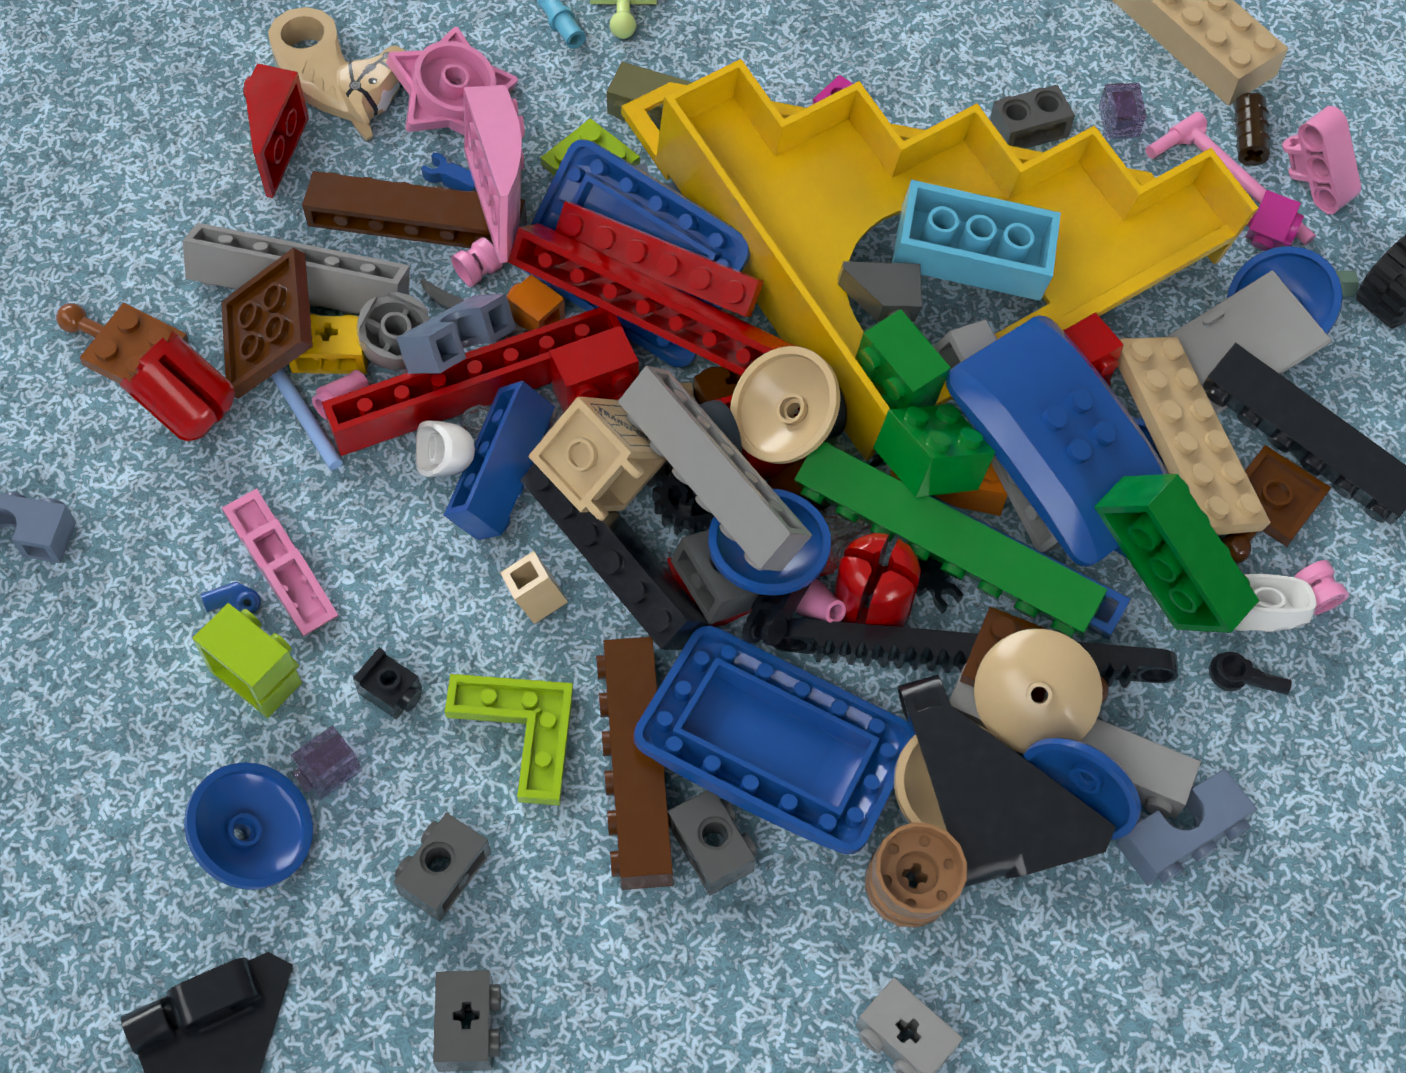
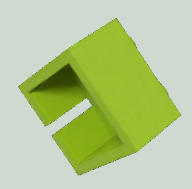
M227 603L192 639L208 670L268 719L302 684L297 672L299 665L290 656L292 648L286 640L277 633L269 636L261 629V622L250 611L243 609L239 612L231 604Z

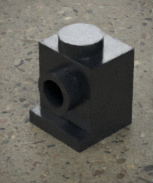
M380 647L353 677L358 694L396 720L404 710L406 712L411 711L420 700L422 694L419 676L386 655V651ZM391 678L396 680L394 684L386 685Z

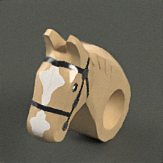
M302 7L287 10L275 18L268 31L275 66L298 72L305 102L323 112L350 120L365 141L372 139L373 133L370 127V120L386 112L395 95L403 87L386 63L389 52L406 50L395 45L386 48L373 58L346 62L339 45L334 19L324 11ZM304 40L319 41L308 48L292 47L294 44Z

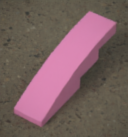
M257 488L222 507L223 513L303 637L339 617L298 548H295Z

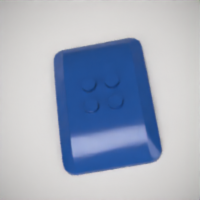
M585 139L575 141L568 148L531 225L540 223L555 231L564 202L567 201L741 272L750 257L747 242L742 234L731 225L619 156ZM535 276L548 287L585 311L599 307ZM682 291V292H684V293H686V294H688V295H690V296H692V297H695V298H697V299H699V300H701V301H703V302H705V303H707V304H709V305H711V306H713V307H715V308H718V309H720V310L723 309V307H720V306H718V305H716V304H713V303L708 302V301H706V300H704V299H701V298H699V297H697V296H694V295L689 294V293H687V292H685V291ZM617 316L627 338L667 364L674 367H686L696 359L697 354Z
M1039 315L1031 318L957 364L949 371L946 377V387L950 395L975 429L982 434L983 440L995 451L996 458L1069 558L1080 566H1092L1119 547L1094 508L1123 476L1169 474L1142 430L1100 373L1067 334L1052 319L1046 316Z
M703 626L696 629L690 636L638 721L633 737L635 745L645 755L711 793L821 846L842 854H855L865 846L894 787V773L897 760L904 746L915 733L912 726L904 719L720 628Z

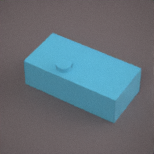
M911 180L901 208L892 263L920 264L921 275L1040 301L1053 277L1061 213Z

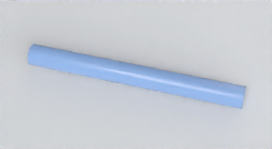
M284 368L280 369L271 378L331 471L342 466V459Z

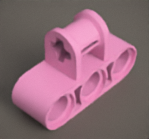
M1327 106L1299 127L1298 134L1287 138L1283 142L1282 147L1289 156L1291 167L1288 173L1290 178L1309 182L1314 204L1326 214H1334L1360 194L1361 182L1347 118L1337 107Z

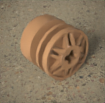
M912 822L897 827L882 841L865 871V891L871 906L884 920L898 927L918 928L933 923L960 896L967 881V861L960 844L948 831L931 823ZM908 872L915 874L914 881L918 882L915 888L908 886L909 879L905 877Z

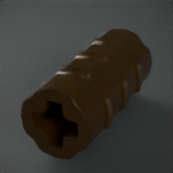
M1245 93L1236 99L1234 105L1235 135L1237 138L1235 147L1237 148L1240 163L1246 166H1258L1265 163L1270 155L1269 141L1271 138L1268 132L1270 125L1267 119L1269 112L1263 95L1260 93Z

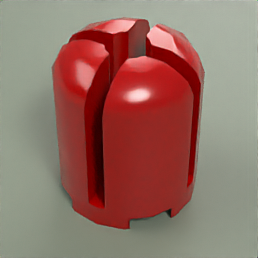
M172 330L168 338L169 342L162 337L139 359L140 363L136 367L138 372L131 378L132 381L130 382L124 377L119 385L178 439L190 442L204 437L212 429L214 423L219 422L225 416L234 402L235 391L229 380Z
M872 533L863 535L848 545L844 551V557L840 560L834 596L842 601L846 608V613L841 622L904 627L910 617L921 573L918 557L907 543L901 539L897 540L891 552L888 567L883 566L889 534ZM873 594L868 609L867 607H865L867 597Z

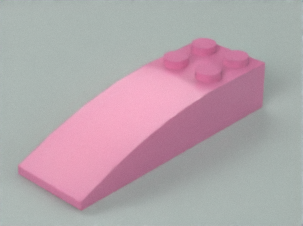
M507 85L464 87V153L499 263H506L511 254L520 223L521 170L524 168L522 138H524L525 133L524 119L522 115L518 116L516 98L511 99Z

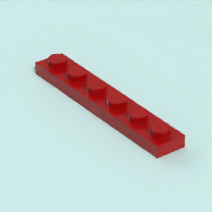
M564 202L555 229L556 232L665 284L744 317L752 316L764 283L763 280L572 202Z

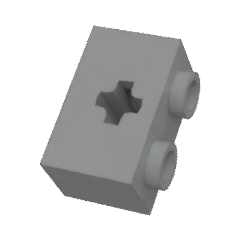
M895 978L887 984L859 1016L855 1026L861 1031L858 1037L870 1050L877 1054L882 1050L895 1062L892 1067L896 1073H937L963 1040L956 1031ZM910 1029L914 1033L912 1040L908 1039L904 1043L899 1041V1033Z

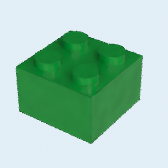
M901 309L863 332L855 357L890 409L908 408L910 406H934L951 369Z
M952 404L889 409L873 447L915 497L979 490L995 455L992 447L983 440L982 434L975 430Z

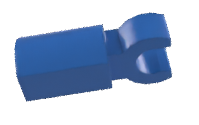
M433 152L431 155L432 163L437 168L431 169L425 165L421 167L422 176L426 181L432 183L442 182L443 186L451 190L476 191L471 171L455 163H447L446 158L442 154Z

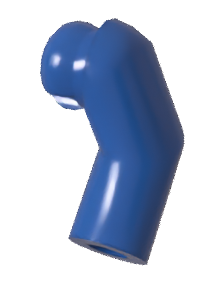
M232 582L200 594L207 613L222 608L229 603L239 612L247 609L253 614L259 609L261 604L259 594L239 582Z

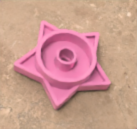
M454 27L439 42L429 45L423 51L389 52L386 61L391 71L409 94L405 126L407 132L448 127L464 135V87L507 85L510 93L518 81L516 76L492 66L481 52L469 45L458 27Z

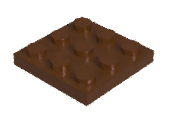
M292 248L221 301L225 378L232 383L235 398L242 397L313 347L304 252Z

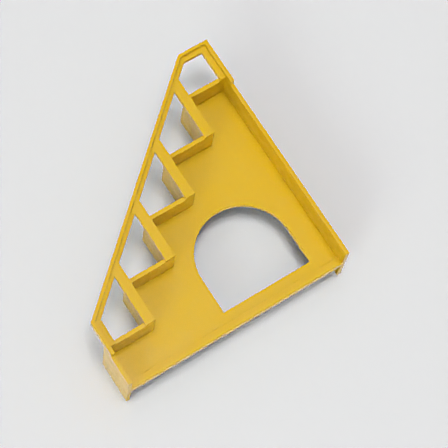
M742 59L688 85L669 82L621 106V115L665 179H672L683 196L722 219L742 234L750 250L749 260L742 272L764 281L756 303L782 340L797 347L813 351L831 366L845 400L847 420L844 431L866 461L873 458L875 454L873 447L890 408L855 359L864 331L853 314L847 293L838 285L837 277L843 261L849 262L855 247L867 232L882 221L901 214L902 204L911 180L1061 213L1053 277L1042 296L1047 305L995 333L997 339L1039 315L1052 319L1064 330L1095 312L1098 316L1103 315L1205 256H1208L1215 265L1221 261L1258 210V206L1212 147L1155 178L1151 172L1127 168L1095 125L1045 152L1009 146L978 103L923 130L891 124L860 81L807 108L774 102L767 96ZM663 104L659 131L647 114V111ZM946 381L935 405L945 404L953 399L946 387Z

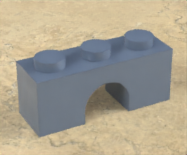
M506 294L473 295L396 338L408 374L441 373L466 359L463 348L477 344H491L516 330V326Z
M16 492L0 494V529L8 526L16 527L11 540L22 557L61 563L76 524L66 504L53 498H45L43 501L30 499Z
M1225 768L1191 789L1185 807L1194 819V829L1180 830L1173 827L1158 810L1137 823L1134 829L1126 836L1120 838L1116 844L1147 886L1158 879L1163 884L1170 882L1185 870L1181 864L1192 857L1197 863L1204 860L1218 849L1215 842L1225 836L1230 841H1233L1251 827L1247 821L1257 808Z

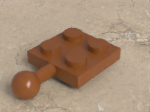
M124 302L105 326L88 318L83 307L75 303L62 305L56 314L57 324L62 330L69 333L82 331L95 338L80 356L82 365L119 384L124 377L128 381H132L131 378L138 372L136 367L140 363L139 359L162 337L169 342L168 338L172 330L185 342L189 341L186 333Z

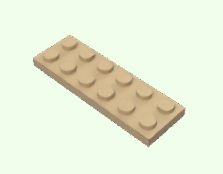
M1178 337L1119 339L1124 346L1118 359V368L1168 473L1179 474L1180 478L1187 483L1191 495L1200 509L1209 517L1210 524L1217 535L1263 531L1271 522Z

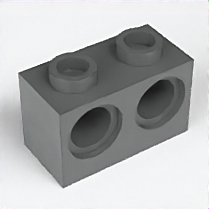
M1057 84L1046 88H1037L1031 92L1016 96H1006L994 101L990 121L1009 146L1026 149L1069 137L1075 114Z

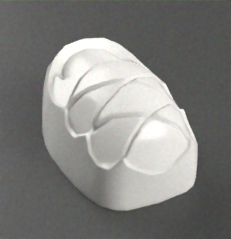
M428 420L419 424L416 434V467L421 475L426 477L449 476L458 474L469 467L474 459L475 446L474 440L468 431L457 424Z
M1245 574L1250 581L1251 588L1260 601L1235 628L1236 630L1273 632L1299 628L1310 623L1317 603L1315 594L1306 581L1281 575Z

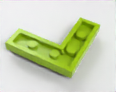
M450 674L444 711L446 718L526 724L517 792L518 802L560 806L574 690L573 683Z

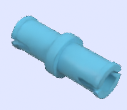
M537 0L540 8L548 16V24L554 31L559 32L568 48L576 49L583 45L586 35L574 20L575 14L570 7L564 6L561 0Z

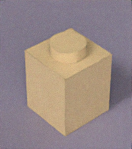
M532 551L500 572L514 600L534 624L568 603L556 579L535 551Z

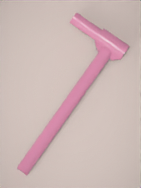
M1194 112L1170 128L1166 135L1145 149L1147 156L1154 159L1176 144L1190 145L1194 143L1203 152L1212 147L1244 190L1259 204L1266 192L1263 186L1205 134L1207 120L1201 112ZM1301 223L1295 237L1306 246L1314 240L1316 235Z

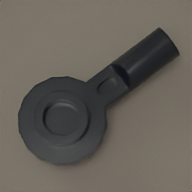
M1236 652L1218 654L1212 659L1208 668L1212 682L1225 691L1234 692L1240 690L1245 684L1288 695L1291 689V679L1268 674L1253 668L1250 660L1245 659Z

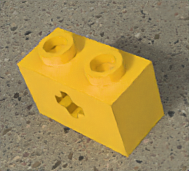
M310 314L313 347L289 363L291 372L350 374L352 371L358 370L363 374H367L368 359L359 346L356 330L359 317L355 315L319 316Z

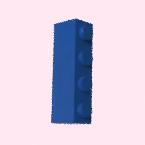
M524 381L498 389L474 444V459L469 467L462 472L443 515L477 540L500 536L509 526L511 511L516 500L524 490V485L520 480L534 464L528 456L539 444L550 427L549 420L555 406Z

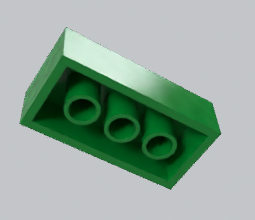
M1179 474L1123 476L1094 506L1116 542L1176 630L1232 633L1260 601L1251 588L1249 579L1240 571L1230 555L1229 548L1220 540L1210 524L1209 517L1200 509L1190 493L1189 486L1180 478Z

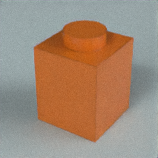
M532 274L522 283L515 284L506 296L514 322L529 331L566 319L564 298Z

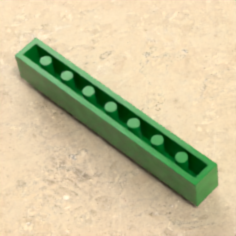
M825 441L807 456L794 479L802 489L800 495L817 505H821L823 500L837 507L834 512L835 514L853 524H856L858 519L872 526L870 529L871 533L889 534L888 542L890 543L893 537L901 539L911 547L918 559L927 561L929 556L943 563L941 570L959 580H963L965 575L979 582L977 589L997 600L1003 595L1015 601L1013 606L1015 610L1032 619H1035L1037 614L1051 620V629L1070 638L1074 634L1081 637L1085 635L1107 594L1108 589L940 501L930 496L915 497L903 482Z

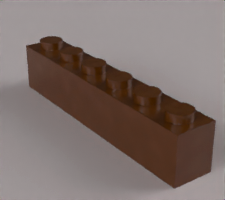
M312 172L302 204L309 227L470 249L473 242L484 237L494 247L476 191L465 192L445 189L439 186L428 187L413 185L407 182L376 180L371 177L361 178L340 175L335 172ZM521 199L519 227L526 226L527 224L525 199Z
M651 637L603 640L604 655H596L598 680L606 679L607 692L599 693L600 717H609L610 731H602L603 756H612L613 770L604 771L606 796H615L616 809L607 810L609 836L618 837V851H610L612 877H620L621 890L673 886L664 766L641 752L635 745L633 737L638 721L657 692L653 639Z

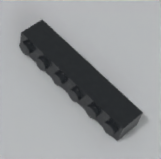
M1235 342L1207 376L1202 387L1207 391L1206 395L1212 402L1221 407L1228 406L1238 414L1237 418L1242 424L1253 430L1258 428L1269 436L1268 440L1275 448L1285 453L1289 451L1299 458L1301 466L1309 473L1316 476L1321 474L1332 482V488L1339 495L1347 499L1354 498L1365 506L1364 511L1372 519L1380 523L1386 521L1391 525L1406 510V465Z
M535 463L520 481L661 650H683L696 629L709 625L700 608L617 511H608L609 514L603 521L597 519L591 512H580Z

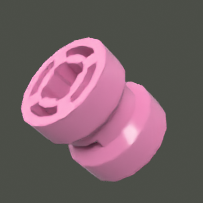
M484 237L473 242L471 249L467 251L460 250L451 257L456 273L469 287H473L481 282L483 275L487 273L493 274L502 268V263H499L495 248Z
M1328 560L1315 562L1294 576L1306 581L1311 586L1317 603L1314 611L1315 615L1334 609L1349 597V593L1344 585L1336 582L1334 578L1335 570Z

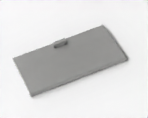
M1273 270L1166 336L1178 337L1202 386L1207 376L1235 342L1279 374L1284 373L1332 343L1331 337L1323 331ZM1209 399L1216 414L1228 408L1226 405L1221 407Z

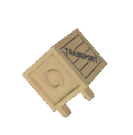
M577 397L528 457L580 512H591L597 519L603 521L609 514L608 511H623L667 459L658 455L650 447L649 442L651 440L646 434L627 420L626 416L628 413L618 403L619 400Z

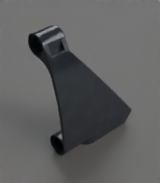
M939 675L923 678L897 687L906 720L912 726L918 740L946 831L960 844L967 861V881L963 888L1003 876L1007 879L1021 877L1106 852L1116 826L1011 748L950 705Z
M266 952L251 960L245 957L238 958L170 988L166 992V997L120 1016L127 1041L132 1051L138 1055L144 1073H261L294 965L270 952Z

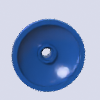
M1293 246L1266 250L1248 260L1234 276L1227 298L1273 270L1326 334L1333 328L1340 315L1343 294L1339 277L1326 259L1311 250Z
M773 489V491L812 534L811 538L782 571L755 569L745 560V552L738 543L723 534L719 528L721 523L715 516L710 524L708 548L716 568L731 583L752 593L782 595L800 590L812 583L822 573L829 558L831 536L824 517L804 498L780 489Z
M1067 738L1043 739L1035 742L1026 750L1022 756L1024 759L1116 826L1111 840L1122 838L1134 829L1141 814L1139 794L1126 771L1110 756L1089 744Z
M248 762L234 763L215 770L195 788L185 810L184 829L191 853L209 875L231 887L257 890L277 885L291 876L301 866L311 846L313 836L312 816L303 794L285 775L265 765ZM234 829L241 830L245 835V840H239L234 834Z

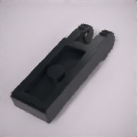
M810 584L795 592L782 595L759 594L742 628L741 633L743 634L742 638H744V641L750 644L760 643V640H763L765 645H779V642L787 633V621L790 620Z

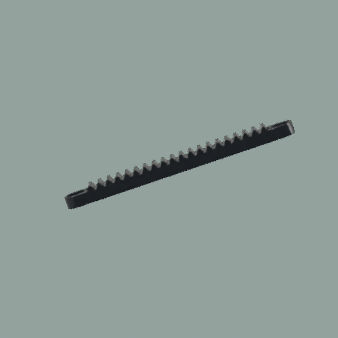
M790 618L787 621L786 635L781 639L779 645L773 647L782 652L813 654L816 662H821L823 657L827 655L830 657L831 662L835 664L840 657H845L848 665H853L857 658H861L864 666H869L872 660L875 659L882 668H885L888 661H893L897 669H901L905 662H909L913 670H917L922 663L926 664L930 672H933L937 665H941L945 673H949L953 666H957L961 673L979 633L835 621L829 623L823 620ZM1078 642L1092 657L1100 676L1106 680L1108 687H1111L1114 680H1119L1122 687L1127 688L1131 681L1162 684L1174 681L1178 677L1177 655L1170 650Z

